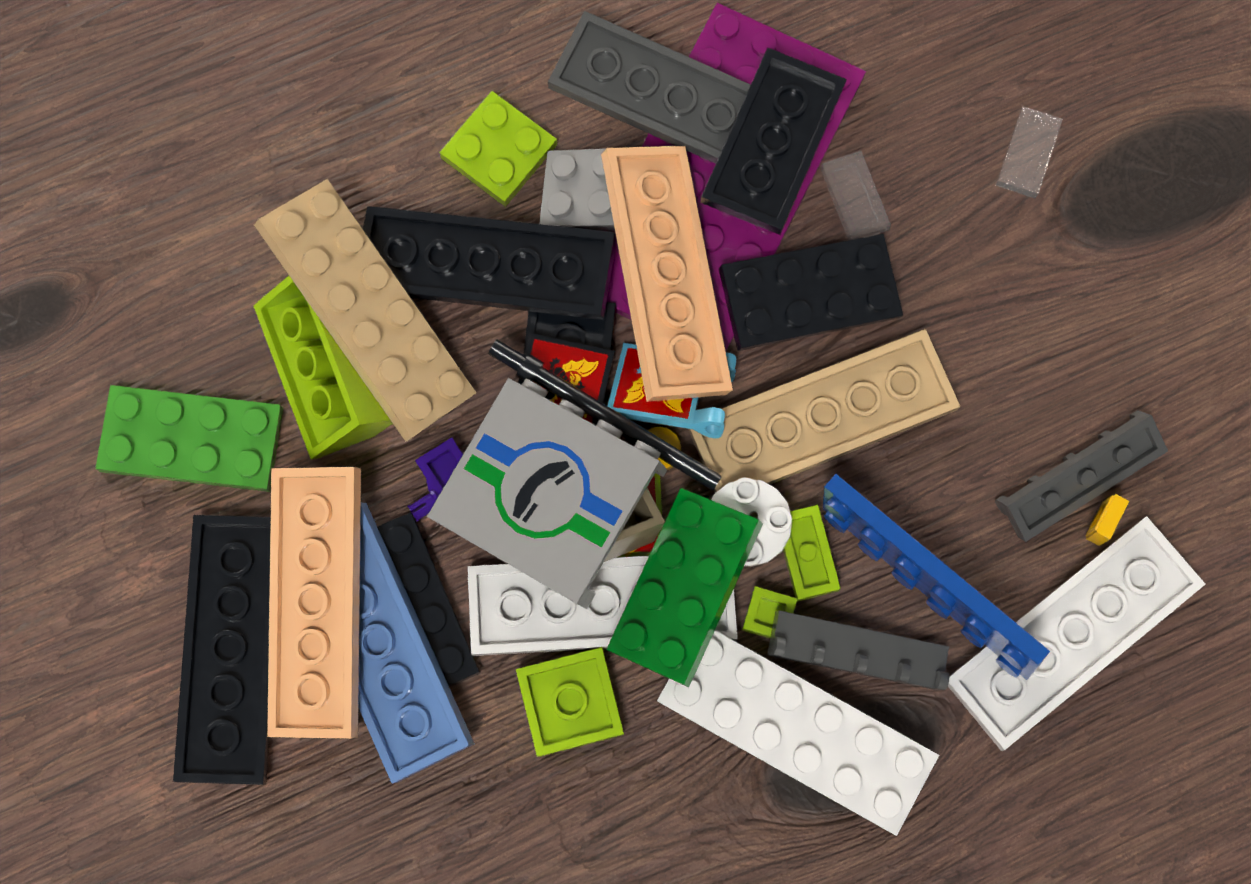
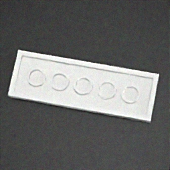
M1146 516L1016 622L1050 651L1028 680L1021 675L1015 678L1003 670L996 662L998 656L986 646L949 676L948 687L998 748L1004 751L1201 589L1205 583Z
M649 556L619 557L603 562L588 588L596 594L588 609L581 607L509 564L468 566L471 655L483 656L607 648ZM733 589L715 630L733 641H737Z
M716 630L689 688L669 679L657 702L896 836L939 757L937 753Z

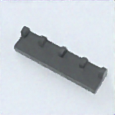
M1139 410L1129 415L1130 420L1112 432L1105 430L1100 433L1098 441L1077 454H1067L1062 458L1063 463L1041 477L1037 475L1032 476L1027 480L1028 485L1009 497L1002 495L997 498L995 503L998 509L1008 516L1018 538L1027 542L1168 452L1152 415Z
M775 611L768 656L936 691L946 690L949 684V673L945 672L949 646L784 611Z

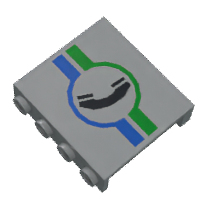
M508 378L427 517L567 599L588 609L596 595L588 588L654 474L656 473L664 477L668 469L657 460L661 453L639 440L632 446L620 439L623 432L611 424L599 419L595 426L583 419L585 411L571 402L562 399L560 404L557 405L545 398L548 391L536 383L525 379L521 385Z

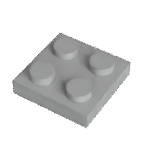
M606 149L555 150L547 152L539 224L615 232L601 154Z

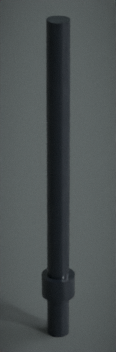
M498 339L491 346L488 354L517 371L516 377L523 381L528 379L535 382L559 398L565 399L581 408L587 415L597 421L601 419L622 431V436L633 443L639 440L661 453L659 456L661 460L712 491L715 489L722 475L542 367L544 362L533 355L528 354L526 357Z

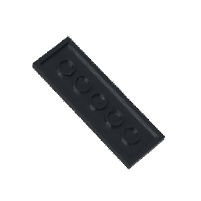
M367 206L363 230L410 298L604 320L617 243L615 232Z
M193 515L173 782L266 785L270 738L267 737L271 517Z

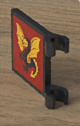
M530 333L525 352L526 357L528 354L533 355L544 362L542 367L603 403L615 351ZM519 378L518 383L522 385L524 381ZM548 391L545 397L557 405L562 400L550 391ZM586 413L582 417L595 426L598 423L596 419Z

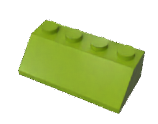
M290 276L286 277L253 305L311 460L375 437L393 424Z

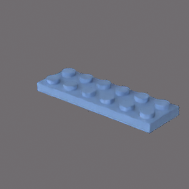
M361 502L358 708L393 784L475 743L368 505Z

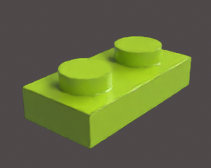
M815 505L790 511L792 516L791 535L783 552L797 602L839 592L841 588L819 506Z

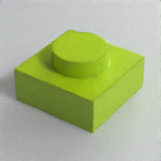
M755 586L742 631L770 638L775 611L794 613L797 598Z

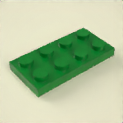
M680 488L606 650L689 688L763 523L759 519Z

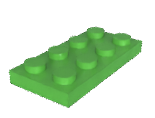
M110 385L95 469L103 473L270 492L271 469L275 465L283 407L279 404Z

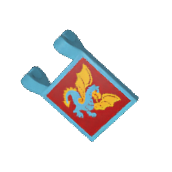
M623 343L608 407L631 420L693 429L709 438H720L723 435L725 412L715 407L696 410L699 397L647 402L637 347L635 344ZM726 353L731 382H733L736 374L735 366L737 359L734 354Z

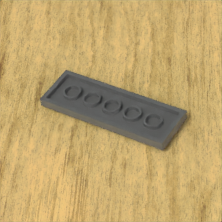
M586 11L583 12L548 80L549 89L675 146H685L686 151L715 164L751 86L744 81Z

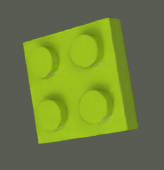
M491 91L439 153L442 160L506 207L545 161L547 152L555 149L557 139Z
M602 647L516 669L537 757L624 735Z

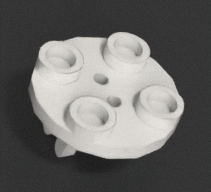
M744 477L726 484L714 494L711 499L712 501L749 516L752 512H756L758 514L757 519L763 523L744 566L753 567L768 563L783 551L791 535L792 516L787 501L776 488L762 480Z

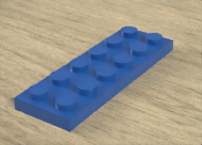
M837 474L824 486L823 510L827 512L824 517L835 529L841 533H844L846 530L851 532L860 540L858 546L867 556L875 561L882 558L894 568L891 573L897 581L910 590L916 587L928 597L926 600L927 605L935 613L944 619H947L950 615L962 625L961 633L972 644L979 648L986 645L998 656L996 662L1008 674L1015 678L1021 675L1026 680L1031 677L1050 653L1046 647Z

